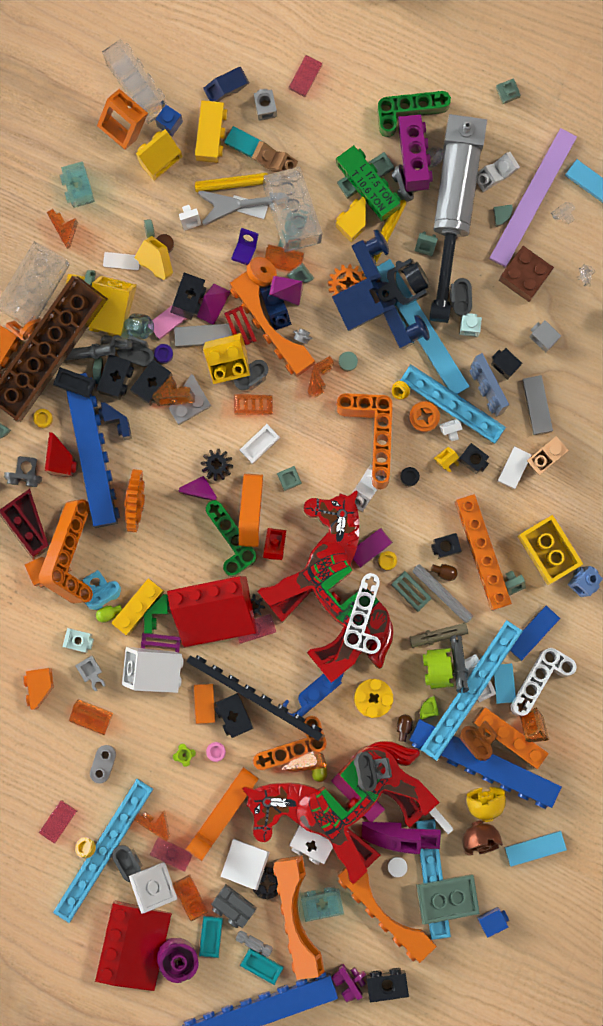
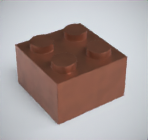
M522 246L500 276L499 281L530 302L554 267L525 246Z

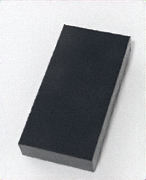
M60 367L53 386L90 399L96 380Z

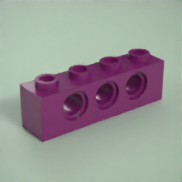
M421 115L398 117V130L406 192L429 190V183L433 182L432 170H428L431 161L430 154H426V149H428V138H424L426 123L422 122Z

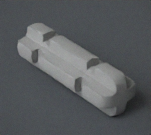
M239 931L236 936V941L245 943V946L258 953L259 951L262 952V955L269 957L273 950L272 946L264 945V942L251 935L247 936V933Z

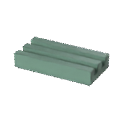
M405 571L391 584L417 612L432 599ZM404 577L426 598L424 601L402 580ZM398 583L420 603L419 606L397 585Z

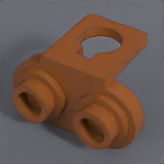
M484 721L478 730L473 726H465L460 732V739L474 757L480 761H486L491 757L493 752L491 745L498 735L488 722ZM485 728L490 732L491 737L485 735Z

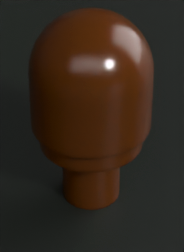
M433 564L431 567V572L437 573L441 579L453 581L457 578L458 572L453 566L447 564L437 566Z
M407 714L401 715L398 718L396 728L397 732H400L398 741L406 742L407 734H410L412 731L413 720Z

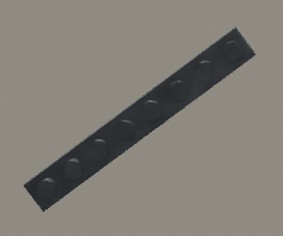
M190 655L186 661L314 739L322 742L325 737L321 733L323 729L313 723L311 726L304 723L306 719L298 714H295V716L290 715L288 708L281 704L275 706L271 703L273 699L264 694L260 697L255 694L256 689L247 684L243 687L238 684L239 679L231 674L228 677L223 675L221 668L214 664L212 667L205 664L207 660L199 655L196 657Z

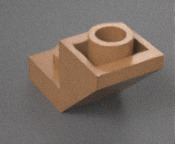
M259 141L252 156V159L263 167L287 178H291L298 163L288 153L276 151L263 141Z

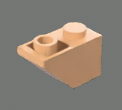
M556 436L530 457L527 462L540 475L569 450Z

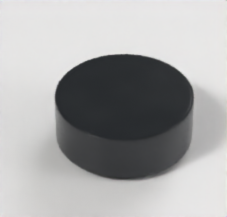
M413 467L405 468L400 475L401 482L408 487L416 485L420 478L418 470Z

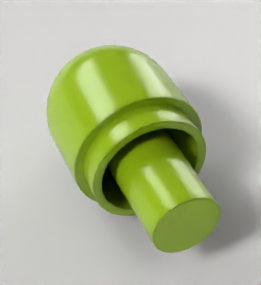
M107 605L98 609L96 612L97 620L102 623L113 620V618H116L115 615L122 611L121 605L115 607Z
M322 754L314 755L315 764H312L311 767L312 777L317 782H323L327 778L326 763H323Z

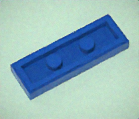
M546 605L523 629V632L510 651L522 661L561 618Z

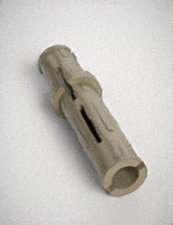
M466 622L431 632L427 630L426 633L409 636L412 648L426 644L433 645L434 642L450 639L454 635L456 637L458 635H467L468 628Z

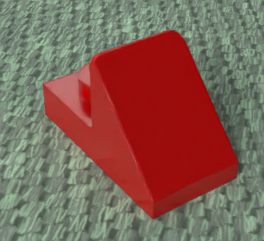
M267 529L263 558L271 560L283 559L287 530Z

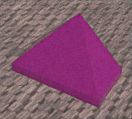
M273 276L269 295L299 306L303 283L299 280Z
M213 284L204 295L197 317L215 325L230 295V291Z
M204 476L180 487L178 490L180 494L211 501H217L218 499Z

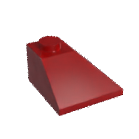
M49 432L45 471L50 475L73 477V473L77 472L78 462L75 461V458L54 433Z

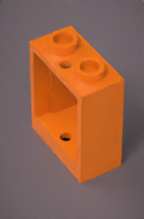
M118 89L107 98L97 126L126 150L137 140L148 113L122 90ZM113 110L131 124L129 131L111 116Z

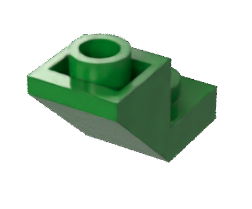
M163 594L144 614L145 634H154V630H157V618H154V615L169 614L168 594Z

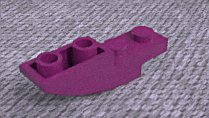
M362 821V838L379 847L409 854H420L421 849H440L441 830L401 828V823Z

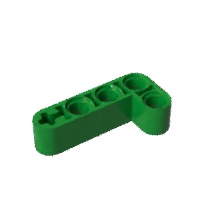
M436 91L381 98L377 109L381 135L384 137L393 136L397 127L396 118L400 116L445 113L448 111L451 103L449 93L446 91ZM425 101L428 106L421 107L419 102ZM406 103L409 105V108L403 109L400 105ZM388 105L391 109L384 111L381 107ZM390 123L393 128L385 129L383 125Z
M212 500L206 505V513L235 553L223 565L224 572L230 577H235L256 562L257 555L252 547L234 546L232 544V538L239 536V528L219 501ZM213 505L215 507L219 506L218 512L222 516L225 513L226 516L218 519L214 512L210 513L212 511L211 507ZM227 520L231 522V527L229 530L221 529V523L223 521ZM247 551L253 553V559L249 562L243 560V554ZM229 563L237 564L236 572L230 573L227 571Z

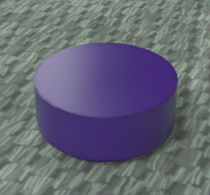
M167 344L158 345L154 350L155 359L161 364L169 363L173 359L172 348Z

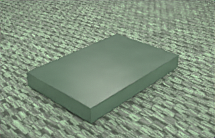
M473 874L416 884L421 919L424 925L480 914Z

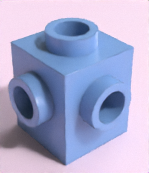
M579 567L574 571L573 578L568 583V586L580 597H587L599 589V584L603 578L594 567Z

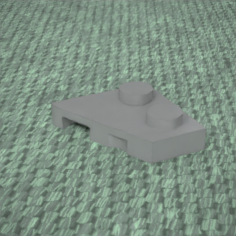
M193 374L190 375L169 407L178 425L211 407Z

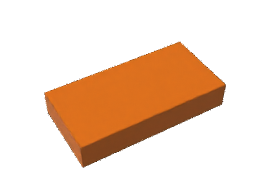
M214 684L194 685L196 724L215 723Z

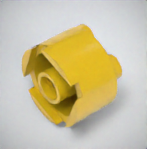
M368 679L360 683L356 688L354 703L358 711L364 716L378 718L385 715L391 709L393 693L384 681ZM371 693L373 695L378 694L377 703H370L368 701Z

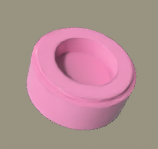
M213 742L207 747L206 754L211 761L218 762L225 757L226 749L223 744Z

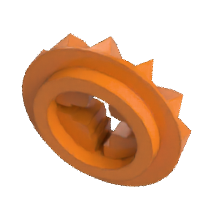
M419 402L410 411V423L421 432L431 431L439 423V410L430 402ZM422 411L425 414H432L427 418V423L424 420H417L421 417Z

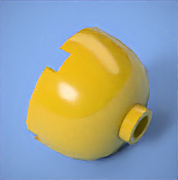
M482 787L468 792L466 797L467 806L474 817L481 819L483 822H491L503 813L506 806L504 790L489 787L490 791L482 792Z

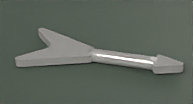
M206 191L198 192L199 196L214 206V209L202 221L203 226L227 216L242 207L269 204L279 206L290 200L289 196L276 193L272 197L239 200Z

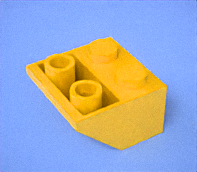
M166 129L162 132H157L152 137V140L148 144L144 143L141 145L136 153L139 164L154 181L183 157L181 150Z
M241 333L204 343L203 351L213 384L250 376L247 351Z

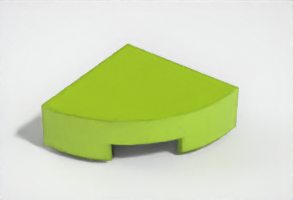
M435 696L428 698L421 706L420 720L439 715Z

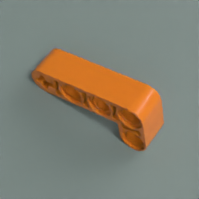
M244 474L239 518V546H259L263 474Z
M316 716L306 717L304 723H307L309 719H315L318 727L322 729L320 720ZM306 734V738L261 751L253 759L254 766L259 770H265L319 753L326 748V738H323L324 744L319 749L314 748L312 745L314 738ZM296 744L304 745L305 751L303 754H296L294 752ZM282 749L286 752L284 760H278L275 757L277 750ZM272 752V759L275 763L271 764V760L266 761L265 766L257 763L259 756L262 755L263 758L270 757L268 753Z

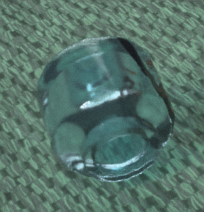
M133 313L125 321V329L129 336L147 339L154 331V323L148 315Z

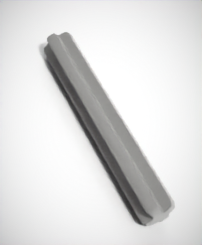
M420 564L413 569V573L464 622L467 623L472 619L473 615Z

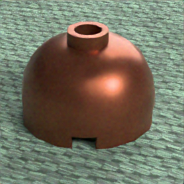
M483 821L473 822L472 827H469L463 834L462 842L466 855H474L473 851L485 854L500 848L499 845H503L499 831L493 825L483 823Z

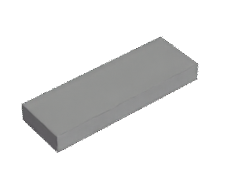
M229 324L174 327L176 347L202 346L207 341L232 336Z
M542 375L522 379L533 435L552 432L553 428Z

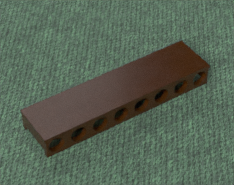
M72 276L0 378V408L14 418L13 420L16 422H21L108 300L107 297L79 276Z

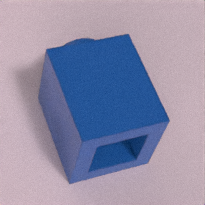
M168 105L164 106L155 119L157 127L162 130L166 129L172 137L183 123L182 115Z
M498 907L477 917L487 938L509 928L506 923L509 921L505 910L500 911Z

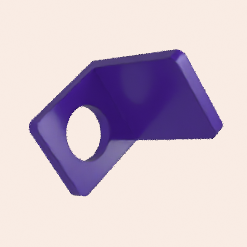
M241 228L238 243L231 260L248 265L256 250L259 234ZM250 235L253 241H247L243 236Z

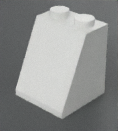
M126 647L122 685L134 691L178 693L182 682L180 676V669L183 667L182 654L174 651Z

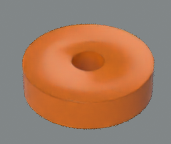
M255 257L247 265L249 278L259 286L267 287L271 285L273 276H277L274 265L264 257Z

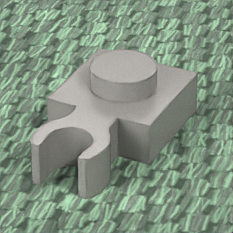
M93 656L75 665L85 682L91 680L94 691H98L95 686L97 682H101L103 687L106 686L104 680L98 676L102 673V670Z

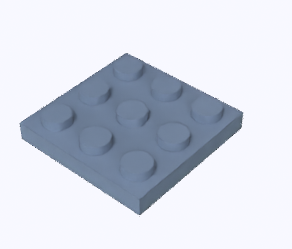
M483 353L475 356L469 371L474 380L477 379L480 385L478 389L482 397L486 396L489 402L487 403L491 414L495 413L497 417L505 412L509 403Z

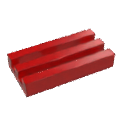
M242 306L224 313L233 335H236L237 332L229 316L233 314L242 334L244 344L247 346L251 342L257 341ZM238 311H240V314L251 337L249 339H247V336L236 313Z

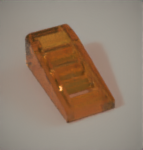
M234 394V414L273 415V395ZM240 400H244V409H240ZM248 400H252V410L248 409ZM256 400H259V410H256ZM263 400H267V410H263Z
M312 751L281 767L285 771L299 772L322 769L327 767L322 753Z

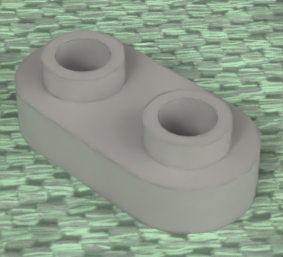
M103 745L96 752L90 770V777L95 783H104L110 777L116 758V751L110 745ZM104 751H107L109 753V757L107 759L103 758L102 756ZM97 770L103 772L102 777L96 775Z

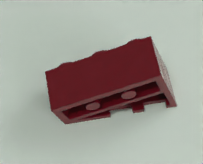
M28 489L1 508L0 517L32 560H35L49 549V545L31 490Z

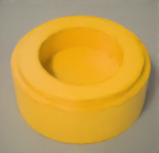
M39 409L34 413L33 421L39 428H48L53 422V416L47 409Z
M385 551L380 554L378 564L383 570H392L397 565V556L393 552Z
M81 838L77 842L75 850L78 856L90 858L95 853L96 845L89 838Z

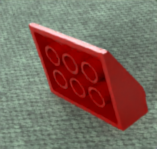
M237 576L167 591L170 610L183 647L257 633L247 576Z
M115 900L110 912L95 982L117 987L155 991L160 970L157 963V954L162 944L166 942L172 913L153 909L141 914L139 905Z

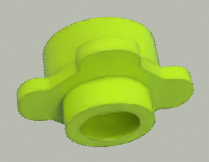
M180 744L179 750L173 755V759L187 767L190 765V760L196 755L194 749L190 750L185 744Z

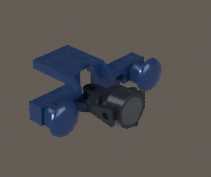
M374 230V238L367 242L361 240L352 245V249L367 279L332 296L348 331H352L384 314L400 349H405L415 344L414 341L422 337L428 341L430 334L423 319L419 315H415L416 323L407 327L396 308L398 301L403 305H408L429 295L428 290H426L430 287L427 276L418 262L415 263L410 258L405 262H396V267L387 272L388 282L381 281L377 283V280L382 277L376 266L377 263L374 256L382 252L387 256L389 254V246L379 230ZM398 271L405 274L410 287L416 295L406 298L401 293L396 281V273ZM371 290L376 292L380 302L375 303L370 293Z

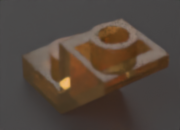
M331 356L313 366L307 391L309 398L311 396L318 397L324 393L323 389L326 388V384L319 374L325 375L332 370L334 361Z

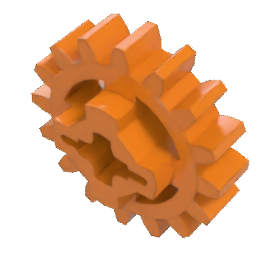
M351 264L348 265V268L341 265L340 271L335 268V275L330 274V278L333 281H328V286H332L328 291L329 293H334V296L339 293L337 289L341 291L348 289L346 288L347 282H350L351 286L367 278L363 277V271L358 272L359 266L352 269ZM346 274L342 279H338L341 275ZM352 275L357 276L359 280H356Z

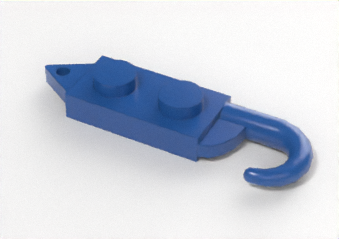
M322 674L299 694L298 700L301 708L297 712L289 714L292 716L298 714L303 717L342 684L343 674L332 683ZM286 700L283 703L284 707L287 708L289 700Z

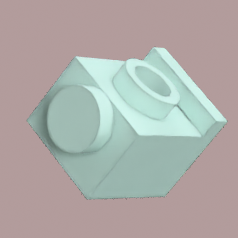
M473 313L461 316L459 335L478 337L481 330L482 317H477V314Z
M67 628L62 647L87 653L88 649H92L94 639L91 638L92 634ZM77 637H80L82 639V642L79 645L75 643V639Z

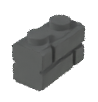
M227 884L224 885L211 903L213 906L212 910L219 916L224 914L228 917V922L235 928L239 926L243 928L257 909L255 905Z

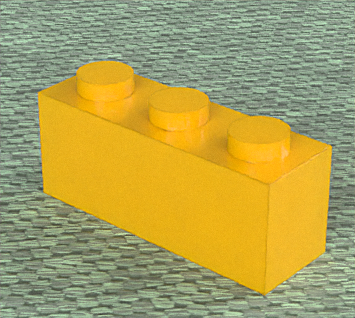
M201 100L195 150L196 161L219 163V157H223V146L220 145L221 139H225L226 128L223 127V121H227L228 109H225L223 102Z
M148 578L111 624L123 634L129 636L144 618V614L158 601L165 591Z

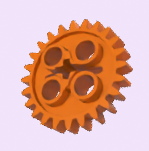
M132 470L125 495L124 506L126 507L125 521L127 532L137 533L139 522H141L145 503V481H143L142 470Z

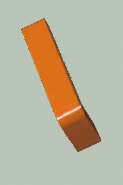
M341 394L337 399L336 409L338 414L344 417L374 418L372 485L379 490L385 489L389 484L392 400L386 395ZM348 403L350 406L343 407L341 404ZM367 404L369 407L362 408L360 405ZM386 405L388 408L381 409L379 406ZM384 422L387 426L381 427L378 423ZM379 440H384V441H386L387 443L384 444V445H381V444H379L377 441H379ZM384 458L386 462L380 463L377 459ZM383 476L385 480L379 481L376 477Z
M84 499L68 501L65 504L39 574V580L43 586L73 604L89 602L93 596L92 589L88 585L68 573L90 510L88 502Z
M243 767L185 850L202 861L247 797L242 788H253L259 778Z

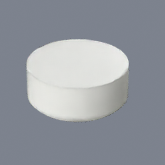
M394 857L388 863V871L394 877H402L407 872V863L401 857Z

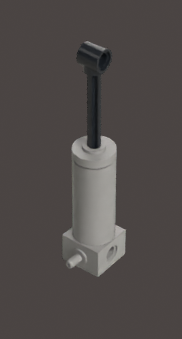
M449 114L433 229L436 233L444 235L445 240L437 297L431 304L429 321L449 322L451 305L448 301L456 237H465L470 233L479 161L484 146L487 119Z

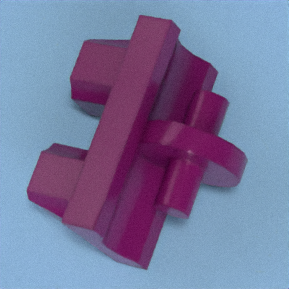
M343 963L331 978L336 986L345 981L349 987L341 992L346 1002L354 999L360 1000L363 998V993L356 982L363 987L366 983L362 978L366 973L365 971L358 972L354 967L350 970L354 975L352 977Z

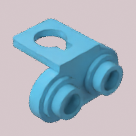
M99 570L82 580L83 583L92 589L93 593L92 599L89 602H85L89 609L98 610L104 604L120 596L121 586L118 582L111 581L107 583ZM93 578L100 579L97 587L90 585V581Z

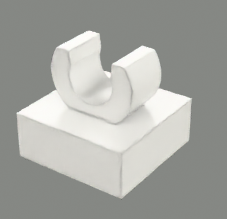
M189 205L182 207L184 213L179 214L184 231L202 225L197 208L191 210Z
M458 419L439 424L441 432L444 435L448 434L451 442L459 440L457 431L462 430V426Z

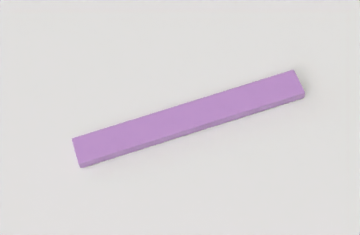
M560 128L492 252L490 260L506 268L577 136Z

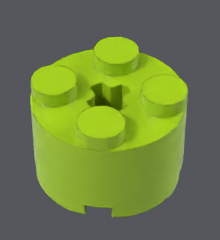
M450 648L427 650V654H423L424 666H428L425 682L426 686L430 685L431 689L454 687V683H450V679L454 678L452 657L447 656V652H451Z

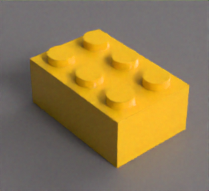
M553 515L517 536L547 585L552 584L583 565Z

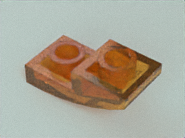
M190 874L173 883V887L190 921L208 913L206 905Z

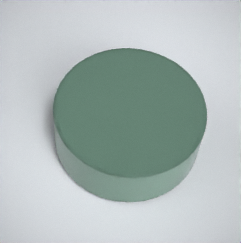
M144 220L146 237H155L152 220Z
M344 352L340 355L339 366L342 370L352 371L356 368L358 359L354 353Z

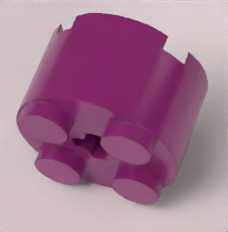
M169 938L162 944L157 954L159 969L162 975L170 982L182 983L191 979L197 972L199 966L197 953L193 945L185 939ZM180 957L181 961L175 963L174 960Z

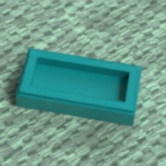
M233 126L224 144L252 158L261 140Z
M203 916L199 956L219 958L223 917Z
M251 948L248 949L240 964L244 969L275 985L284 966Z

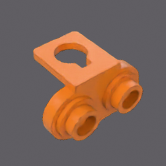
M41 319L29 321L24 327H21L16 321L8 322L5 326L23 341L30 337Z

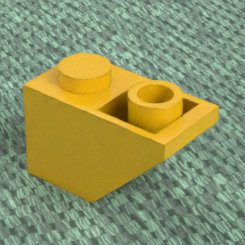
M364 197L360 200L355 199L349 206L350 209L346 213L343 211L336 218V228L351 243L365 230L366 199Z
M153 236L145 239L134 258L139 261L141 266L151 270L159 279L165 280L172 276L173 270L167 247Z

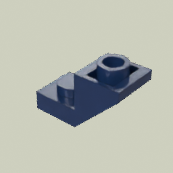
M237 67L216 77L203 89L209 101L219 102L228 94L238 93L249 84V81L242 67Z
M271 285L260 288L273 329L278 330L292 325L284 300L269 295Z
M102 402V408L99 409L100 419H104L106 424L120 422V424H117L119 436L122 435L124 440L132 439L128 418L107 403Z

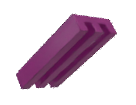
M142 633L141 648L146 649L145 645L176 648L175 652L179 653L181 639L176 636ZM146 637L177 641L176 644L146 641Z

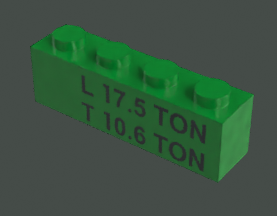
M353 145L336 158V165L361 197L366 199V203L381 222H383L400 209L401 199L396 192L392 193L388 188L389 184L385 178L378 176L376 167L366 161L364 152Z

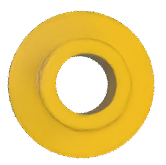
M397 381L393 384L391 392L396 399H406L410 395V388L405 382Z

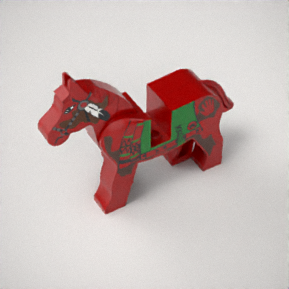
M357 490L349 496L340 493L339 496L330 500L310 498L305 502V515L309 518H319L320 522L329 531L312 550L305 569L282 579L274 586L260 588L257 591L282 623L313 592L326 612L343 626L340 634L334 641L326 646L310 649L307 652L331 683L354 665L362 652L349 648L344 643V635L358 592L342 605L339 604L341 600L334 591L332 593L329 592L352 573L350 564L354 559L359 540V514L355 504L358 494ZM362 589L361 592H368L373 596V594L368 589ZM362 596L359 599V604L367 607L370 604V599L367 596ZM375 597L364 633L375 636L380 640L381 646L379 651L374 654L367 653V656L376 668L381 669L393 641V625L387 609ZM355 615L353 622L355 625L361 626L364 623V618L361 615ZM354 633L347 636L348 643L351 645L356 644L358 636ZM370 639L366 642V647L369 646L368 650L373 651L377 648V643L375 640Z
M380 741L363 747L339 771L340 776L359 795L358 798L354 796L346 803L348 806L346 809L325 786L316 789L301 783L286 782L267 784L256 789L242 788L249 797L247 807L250 808L254 815L253 835L257 841H269L272 837V826L277 824L282 815H287L305 830L329 839L339 860L345 865L349 881L353 885L368 871L367 868L381 854L348 827L362 818L372 808L382 793L396 801L401 809L404 822L409 828L423 815L426 816L440 802L419 779L410 776L399 767V765L409 766L420 756V751L391 741ZM360 752H368L372 759H389L392 777L377 779L376 788L370 792L363 791L358 785L354 759ZM380 763L377 769L384 774L386 771L385 766Z

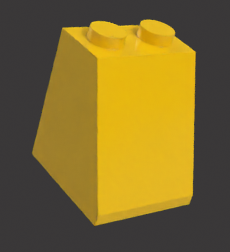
M99 276L92 282V287L107 297L108 300L88 328L93 332H107L109 336H121L125 332L137 284Z

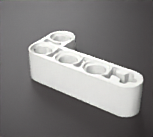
M372 573L366 574L361 581L344 635L346 646L368 654L378 652L381 646L380 640L377 637L364 633L380 583L378 576ZM370 577L374 578L373 582L376 583L370 589V592H374L373 596L368 592H361L362 589H367L368 584L365 580H369ZM367 596L370 599L369 606H361L359 604L360 597ZM355 615L363 616L364 623L361 626L354 624L353 618ZM351 633L358 636V642L354 645L349 644L347 641V636ZM370 639L375 640L377 643V648L373 651L366 648V642Z
M554 648L542 651L513 700L511 712L518 717L528 714L552 672L562 677L570 676L576 671L575 661ZM546 653L553 655L554 660L552 663L546 661ZM563 663L570 665L569 673L563 671ZM537 669H541L544 672L543 679L536 677L535 672ZM527 686L534 688L535 693L533 696L526 693ZM524 699L530 700V702L526 701L523 704V708L525 710L519 712V707L517 705L521 704L524 701Z

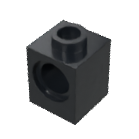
M507 348L503 351L499 349L492 356L493 362L491 365L507 380L522 365V362Z
M471 443L458 461L477 474L479 470L483 472L488 466L487 460L489 456ZM477 455L480 458V463L473 464L470 457Z
M457 533L436 538L433 540L434 544H431L433 555H437L438 559L462 552ZM443 541L448 542L451 546L447 552L443 551L440 547Z

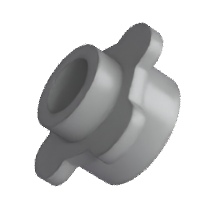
M302 328L299 331L294 330V339L308 344V341L312 340V337L309 336L310 332Z

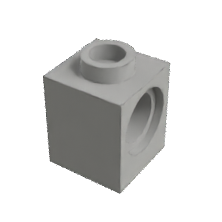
M260 89L257 93H254L259 121L277 117L273 91ZM264 100L270 102L268 106H262L260 103Z
M544 321L542 324L538 322L531 329L533 333L530 335V338L545 353L561 337L547 321Z

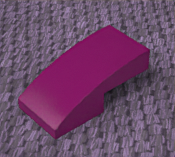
M380 528L357 546L354 561L361 568L393 542L383 529Z

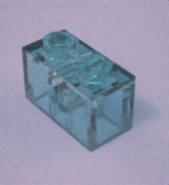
M83 161L61 167L63 174L59 175L62 185H66L68 190L65 192L67 203L71 202L73 208L95 202ZM78 182V188L74 187V183Z
M335 886L323 888V892L316 893V890L304 892V895L301 896L305 922L343 915L344 910L339 888L335 889ZM323 898L325 902L328 901V903H325L324 908H321L320 905L316 904L319 903V899Z

